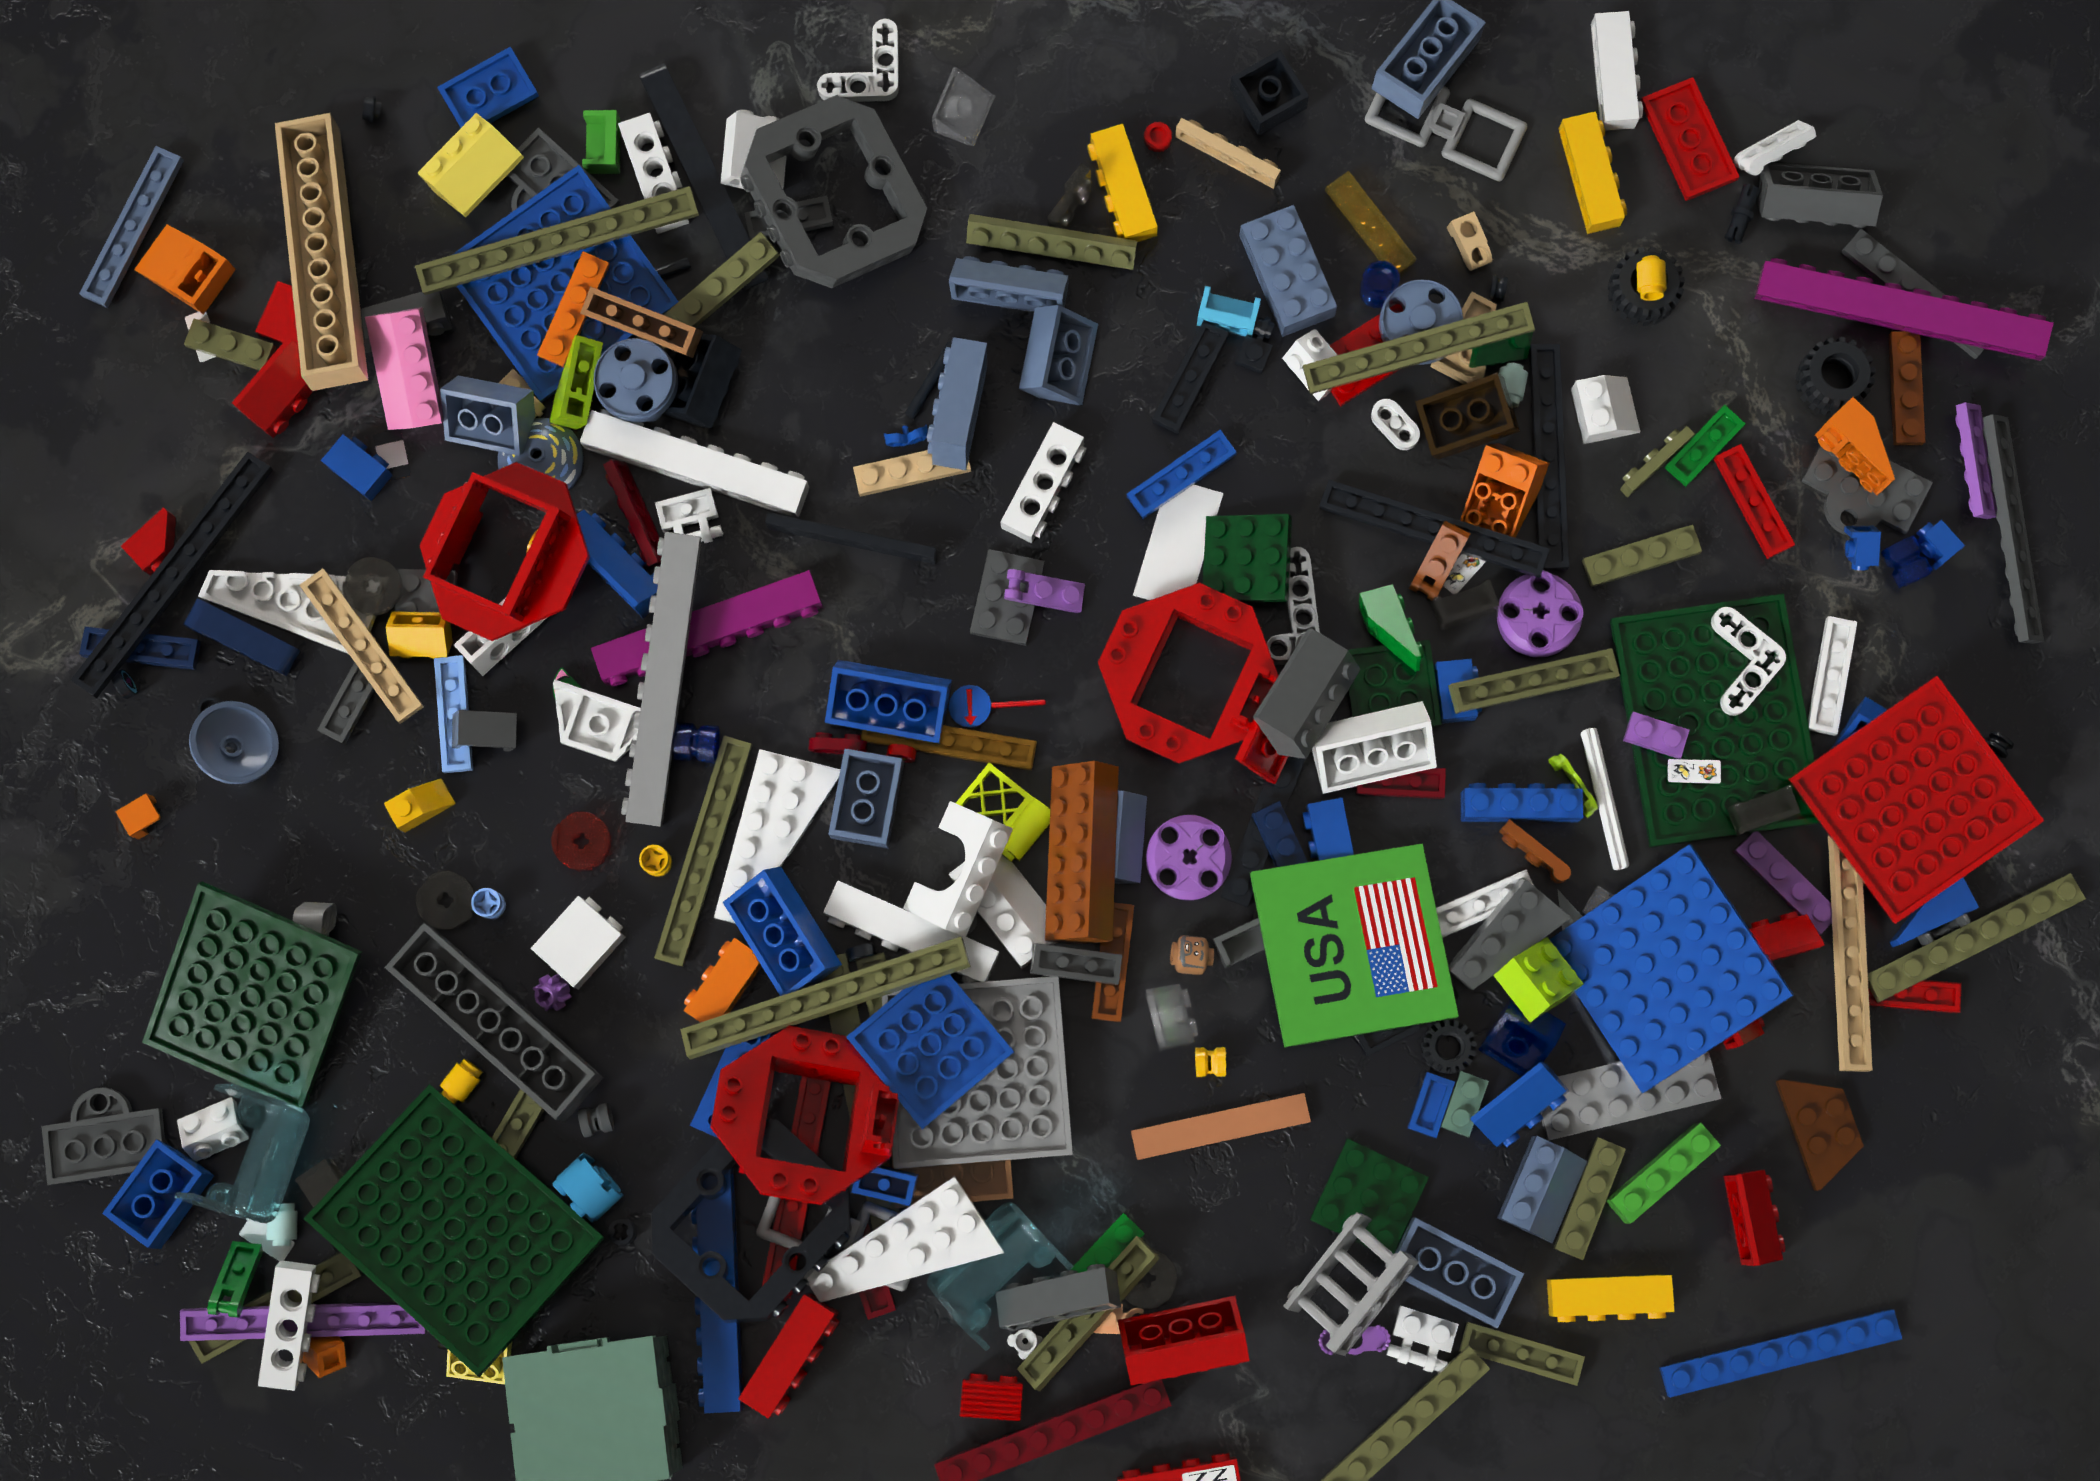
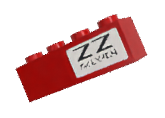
M1229 1453L1212 1455V1461L1200 1463L1199 1458L1186 1459L1182 1461V1466L1170 1468V1463L1153 1465V1471L1144 1473L1140 1472V1468L1122 1471L1123 1476L1117 1477V1481L1241 1480L1237 1458L1230 1457Z

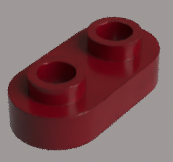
M818 732L815 733V737L809 738L808 750L825 754H844V749L866 752L867 741L861 740L862 736L857 734H845L844 738H833L831 733Z

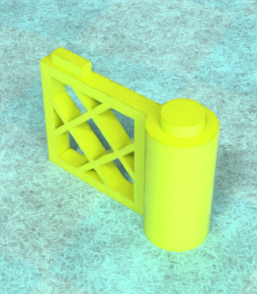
M991 763L987 764L956 802V804L964 806L970 798L981 797L982 812H978L979 814L986 817L1003 815L1004 825L1013 828L1002 853L1010 862L1014 858L1020 861L1050 824V809L1027 793ZM990 773H993L1000 780V790L984 792L983 782ZM1004 783L1007 784L1010 787V789H1004ZM980 786V792L974 793ZM1018 793L1024 798L1018 808L1006 809L1005 794ZM1001 795L1002 810L986 811L985 797ZM1007 814H1012L1007 820Z

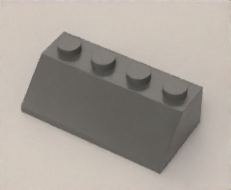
M1770 162L1763 167L1760 173L1759 188L1761 192L1759 194L1758 206L1761 217L1771 221L1791 219L1798 223L1816 221L1831 226L1838 223L1850 224L1857 228L1876 226L1883 193L1875 170Z
M1308 628L1253 716L1274 749L1282 756L1304 759L1308 757L1361 670L1347 649L1314 629Z

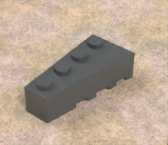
M1519 879L1504 899L1496 906L1491 915L1448 964L1449 972L1466 988L1474 990L1498 972L1513 957L1541 941L1571 919V917L1528 880Z

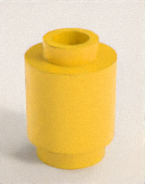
M1645 256L1636 264L1637 291L1643 300H1659L1664 297V292L1667 289L1666 263L1664 260L1659 259L1658 256Z
M464 1058L461 1063L457 1062L440 1084L444 1089L441 1094L454 1104L458 1100L464 1102L481 1079L479 1077L483 1071Z

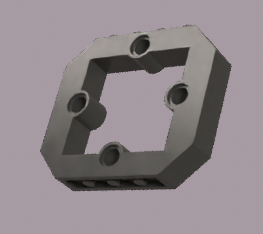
M838 95L758 128L753 137L740 177L744 190L747 193L750 192L754 199L756 213L759 217H763L768 225L767 232L770 239L774 243L777 242L784 265L787 268L790 267L794 275L829 288H834L910 254L916 245L927 211L920 193L875 109ZM850 128L869 164L865 170L866 182L874 189L883 190L899 221L874 232L864 224L853 225L848 230L842 246L818 256L797 217V203L792 198L786 196L769 163L789 154L798 161H810L816 155L821 140ZM799 140H807L810 142L811 146L805 147L800 143ZM875 168L884 169L887 175L879 174ZM776 211L786 212L788 218H780ZM858 238L862 240L864 246L855 245L852 239Z

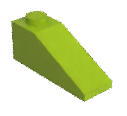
M579 335L574 336L555 393L549 423L574 430L587 425L594 391V370L601 356L603 342Z

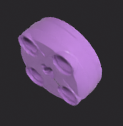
M1543 570L1541 578L1526 574L1515 579L1507 586L1498 603L1497 624L1503 639L1515 651L1530 657H1548L1559 653L1572 643L1581 627L1584 612L1581 601L1572 586L1562 578ZM1535 582H1542L1547 586V590L1540 592L1535 589L1533 584ZM1505 608H1513L1518 616L1515 618L1507 617L1503 610ZM1569 611L1573 613L1576 620L1566 621L1562 617V612ZM1539 637L1544 640L1546 646L1536 647L1531 639Z
M1197 815L1177 816L1163 823L1150 838L1146 850V866L1150 878L1162 892L1179 900H1198L1212 894L1226 880L1231 867V848L1222 828L1212 821ZM1169 828L1176 833V841L1174 843L1168 844L1163 841L1161 837L1163 829ZM1210 830L1217 835V843L1214 846L1204 843L1203 833ZM1167 869L1173 872L1175 880L1172 885H1164L1161 882L1159 876L1162 870ZM1208 871L1214 874L1216 882L1213 887L1203 885L1201 882L1203 872Z

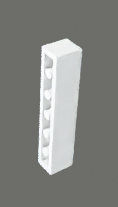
M837 881L823 912L829 917L827 922L842 929L845 924L856 929L854 934L869 941L872 936L883 940L881 946L894 952L901 948L912 953L961 936L840 881ZM961 936L964 940L971 967L955 973L963 976L961 981L964 983L987 982L999 957V951L968 937Z

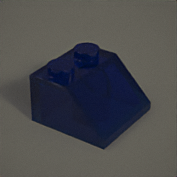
M1510 999L1485 1037L1479 1050L1522 1077L1538 1063L1545 1061L1558 1043L1566 1023L1548 1012L1530 1023L1513 1000Z

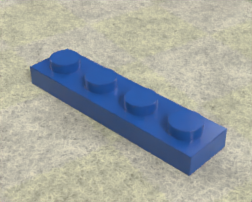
M1219 430L1128 492L1127 498L1142 519H1144L1236 456L1237 452L1223 432Z

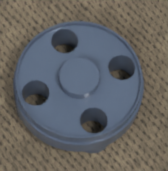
M1413 280L1402 284L1387 297L1379 317V331L1383 342L1463 320V313L1456 296L1444 285L1431 280ZM1432 294L1439 295L1443 302L1439 304L1432 303L1428 296ZM1399 304L1402 306L1403 312L1395 313L1390 310L1389 305ZM1444 357L1423 362L1419 365L1431 364L1443 359Z
M632 338L613 344L601 355L594 370V388L602 406L612 416L630 423L654 422L658 420L672 404L677 393V367L664 349L648 340ZM626 351L631 352L629 359L619 361L622 353ZM668 364L666 372L656 374L657 368L660 365ZM616 388V393L613 397L605 398L607 390ZM653 401V406L650 410H641L645 402Z

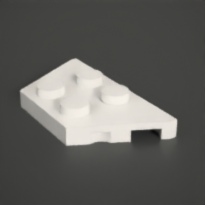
M554 679L553 687L559 721L560 742L615 762L621 759L630 750L631 740H637L638 729L633 728L635 711H641V708Z

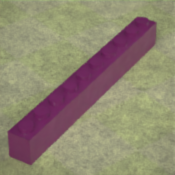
M1771 258L1770 261H1765L1762 265L1754 298L1757 300L2038 361L2046 356L2054 323L2046 321L2047 317L2042 315L2029 314L2026 317L2017 315L2018 311L2010 308H2000L1999 311L1988 309L1989 305L1982 302L1972 301L1971 304L1959 302V298L1949 295L1937 298L1930 296L1931 292L1922 289H1914L1913 292L1902 290V286L1898 284L1885 283L1882 286L1873 284V280L1866 277H1856V280L1844 278L1845 274L1838 271L1830 270L1827 274L1816 272V267L1800 264L1799 268L1787 265V261L1777 258Z

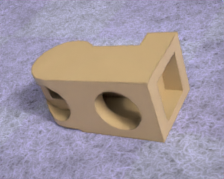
M1474 211L1449 223L1447 230L1451 237L1454 238L1463 261L1470 271L1492 262L1493 259L1487 244L1488 241Z

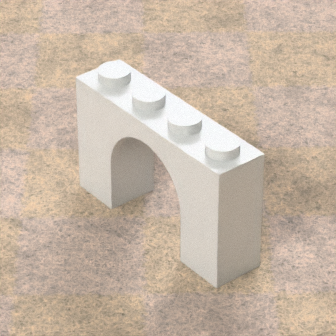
M950 801L939 828L959 837L963 842L965 862L958 879L943 891H936L914 882L903 909L943 929L966 937L1013 828Z

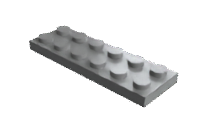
M1709 1051L1643 1094L1621 1061L1558 1076L1569 1090L1564 1095L1567 1101L1554 1111L1551 1107L1541 1114L1544 1118L1542 1124L1546 1139L1549 1141L1719 1100L1721 1095Z

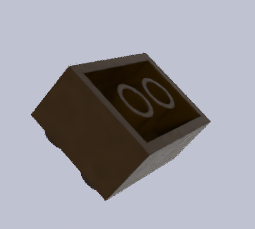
M1499 373L1415 401L1431 454L1438 460L1521 432L1504 377Z

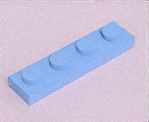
M460 655L434 658L442 772L473 771L472 746H461L458 749L452 748V716L458 710H469L465 657Z

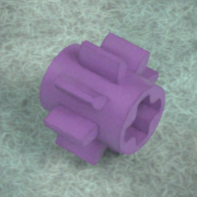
M547 974L539 979L540 984L533 987L536 1003L544 1007L545 1011L552 1008L557 1011L565 1007L564 1001L571 998L569 983L560 978L559 974L552 977Z

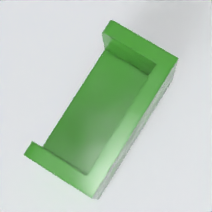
M584 110L583 117L587 126L586 159H582L583 168L589 174H620L621 131L618 123H621V119L617 110Z

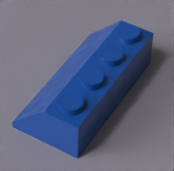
M585 510L577 513L576 515L590 555L588 564L644 619L650 613L651 595L656 596L658 584H653L654 572L649 575L643 569L646 563L635 552L630 556L623 549L626 543L615 532L610 536L603 529L607 524L596 513L592 516Z
M838 660L832 670L825 723L939 743L948 708L952 680Z
M782 867L764 869L723 901L724 906L780 996L812 986L822 981L842 965Z

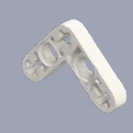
M881 19L873 26V72L827 73L822 75L817 82L819 96L823 100L838 95L854 102L889 101L897 96L899 91V36L897 26L892 20ZM884 28L889 29V46L883 45V37L880 33H883ZM882 54H890L894 60L889 66H882L878 63V58ZM883 74H888L891 86L887 92H884L882 87H879L884 84ZM846 81L845 88L847 93L842 92V82ZM855 81H862L865 83L866 88L861 93H854L850 89L851 84ZM830 82L833 83L834 87H840L833 88L832 93H827L826 90Z
M1722 607L1711 618L1712 628L1751 660L1720 699L1722 710L1728 715L1736 716L1749 707L1786 661V654L1781 646L1738 611L1731 607ZM1719 615L1721 617L1729 615L1731 617L1729 622L1732 626L1736 628L1739 624H1741L1743 627L1735 634V636H1732L1731 633L1735 629L1732 628L1730 625L1722 627L1720 625L1722 619L1719 617ZM1751 632L1754 634L1756 644L1753 647L1744 646L1741 642L1742 633ZM1765 652L1767 654L1775 652L1777 654L1775 660L1778 663L1772 662L1763 670L1760 666L1768 658ZM1755 672L1760 676L1761 683L1759 687L1753 688L1747 685L1745 681L1747 673ZM1741 690L1746 692L1738 702L1741 708L1739 706L1734 708L1729 706L1731 700L1728 696L1733 698Z

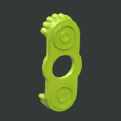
M1562 754L1549 758L1548 761L1554 771L1562 769L1571 784L1575 785V789H1583V800L1585 802L1583 813L1585 817H1590L1598 810L1597 802L1574 771L1569 760Z

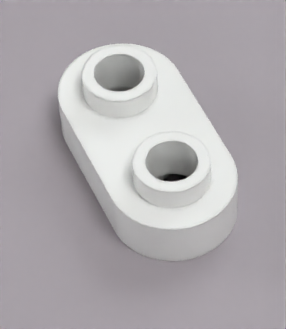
M1391 399L1379 400L1373 406L1371 412V419L1374 425L1397 449L1410 450L1415 447L1420 437V430L1415 422L1395 401ZM1388 412L1390 418L1384 420L1381 418L1380 413ZM1407 433L1410 439L1404 441L1400 438L1399 434Z

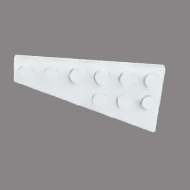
M209 570L198 595L201 599L348 654L299 586L314 574L248 573L244 571ZM329 574L368 630L371 631L392 578L353 575V577L335 576Z
M759 749L715 911V919L735 923L724 906L723 901L764 869L781 867L813 821V817L830 795L832 788L839 780L841 769Z
M954 1176L832 1257L819 1273L814 1270L807 1280L810 1282L809 1286L818 1300L824 1302L995 1256L1005 1251Z

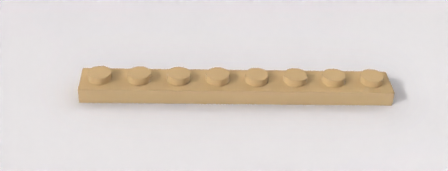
M1828 836L1839 1071L1868 1072L1873 1071L1863 881L1830 836Z

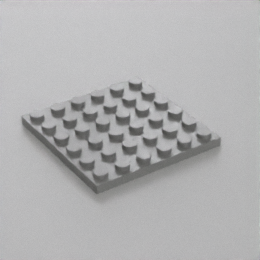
M1050 976L958 984L1012 1048L1014 1053L923 1130L899 1102L892 1147L894 1169L1073 1155L1059 977ZM900 991L882 996V1007Z

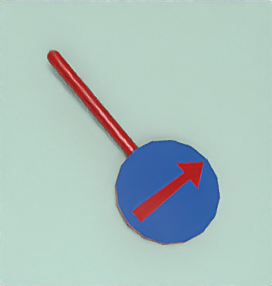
M966 685L953 693L948 708L950 716L957 724L962 727L973 728L980 726L988 719L991 708L1045 705L1046 700L991 702L985 690L978 686Z

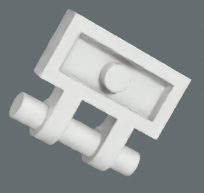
M711 488L655 502L663 532L674 529V533L685 534L683 527L699 523V531L687 533L686 535L700 536L704 543L713 542V538L723 536L721 525L709 527L708 520L719 517Z
M1400 1305L1392 1335L1403 1338L1401 1347L1389 1344L1386 1355L1397 1358V1362L1403 1364L1410 1362L1422 1366L1423 1370L1431 1373L1433 1370L1439 1372L1448 1362L1437 1359L1438 1351L1442 1350L1451 1353L1459 1324ZM1413 1341L1429 1346L1427 1355L1412 1351Z

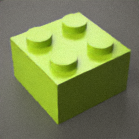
M1548 937L1513 957L1493 975L1530 1023L1564 1002L1584 985Z

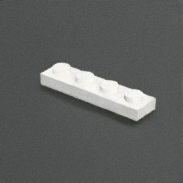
M1828 616L1825 620L1808 716L1809 731L1833 736L1838 734L1857 627L1856 621Z

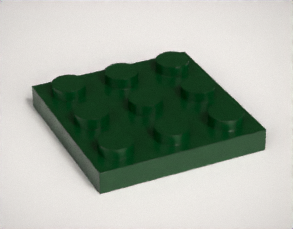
M1290 514L1206 516L1203 584L1241 602H1288L1292 516Z
M1430 640L1420 641L1424 658L1420 662V671L1416 672L1384 645L1349 649L1348 651L1361 669L1348 690L1351 717L1423 701L1430 717L1432 728L1441 727L1442 721Z
M1347 1138L1310 1220L1340 1234L1343 1230L1344 1222L1351 1215H1355L1356 1212L1367 1215L1372 1220L1365 1229L1394 1254L1429 1177ZM1356 1239L1355 1242L1367 1247L1360 1239Z

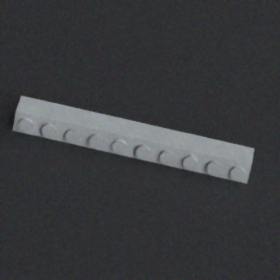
M665 532L664 538L659 537L657 555H662L660 567L655 566L653 584H658L656 596L651 595L649 612L654 613L652 625L647 624L645 641L650 642L649 652L643 653L641 670L646 671L645 682H639L637 699L642 700L641 711H635L633 728H637L638 733L637 740H631L629 757H634L633 769H627L625 786H630L629 798L624 797L621 814L626 815L625 822L659 827L663 825L702 537Z

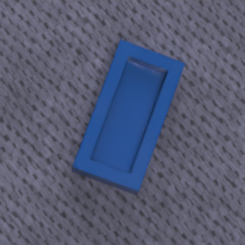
M1426 1072L1407 1129L1437 1138L1455 1081Z

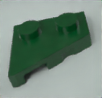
M1533 332L1473 348L1469 367L1477 368L1528 359Z

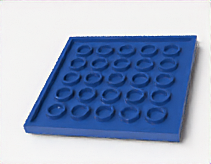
M577 165L454 254L611 208L581 166ZM631 236L457 286L541 403L556 393L564 368L538 357L537 353L582 251L610 263L599 290L662 315L679 302ZM588 316L579 336L603 342L601 355L613 344L625 339H632L636 336Z
M1691 844L1549 939L1584 983L1575 993L1642 1094L1794 996L1785 980Z

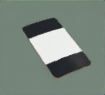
M401 429L374 434L373 439L376 452L389 463L387 469L393 475L388 481L409 477L411 473Z

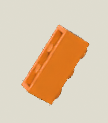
M736 938L732 942L726 941L718 952L720 959L716 965H710L701 977V980L704 982L697 991L693 989L684 1001V1004L687 1006L683 1011L700 1023L730 1013L762 967L752 949Z

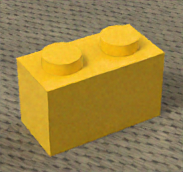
M391 612L386 624L390 656H400L402 658L429 657L434 659L447 657L453 643L451 624L441 618L440 612Z

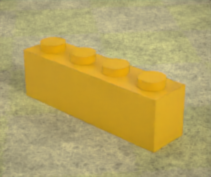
M1596 111L1562 119L1559 133L1587 234L1620 227L1627 215V207L1624 199L1619 197V178L1616 172H1612L1610 165L1612 163V153L1609 146L1605 147L1603 139L1605 128L1602 120H1598Z
M1123 124L1091 133V144L1087 145L1091 161H1097L1099 170H1096L1097 180L1100 187L1105 186L1108 195L1104 196L1108 212H1114L1116 221L1113 222V227L1117 238L1122 237L1140 242L1156 237L1158 226Z
M1672 1275L1547 1279L1549 1316L1557 1317L1558 1322H1576V1316L1586 1315L1588 1321H1605L1606 1315L1617 1314L1618 1320L1636 1319V1313H1648V1319L1666 1318V1312H1674Z

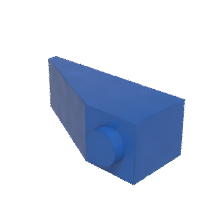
M1964 877L1912 912L1890 941L1892 948L1979 908Z

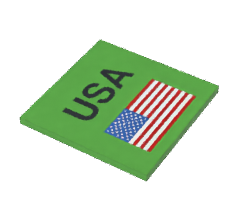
M1423 844L1252 871L1250 873L1284 1048L1459 1017Z

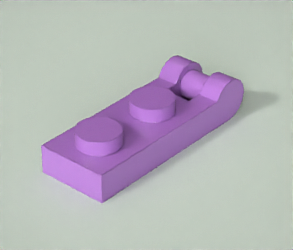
M1015 569L1007 571L1009 586L1008 589H1005L1004 599L1074 613L1082 611L1084 583L1026 573ZM1020 583H1026L1025 593L1019 591Z

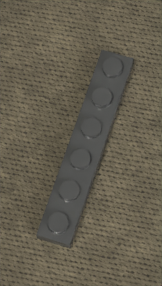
M1860 229L1841 251L1845 257L1882 286L1885 283H1894L1901 285L1902 290L1913 292L1914 289H1922L1931 292L1930 296L1942 298L1945 295L1863 229ZM1955 343L1974 359L1984 350L1979 347Z

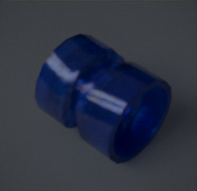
M1376 261L1365 269L1360 284V296L1368 306L1382 308L1387 297L1398 288L1400 274L1397 268L1387 261Z
M1915 536L1908 537L1880 552L1887 567L1894 569L1892 576L1899 589L1915 583L1934 572L1927 558L1920 556L1922 548Z
M678 722L673 740V758L675 760L691 761L696 756L698 761L715 763L720 743L719 726L703 725L697 730L694 723Z

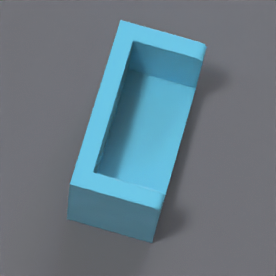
M1205 286L1198 313L1197 326H1201L1203 320L1231 334L1252 337L1261 298L1255 297L1254 303L1212 294L1210 293L1211 287Z

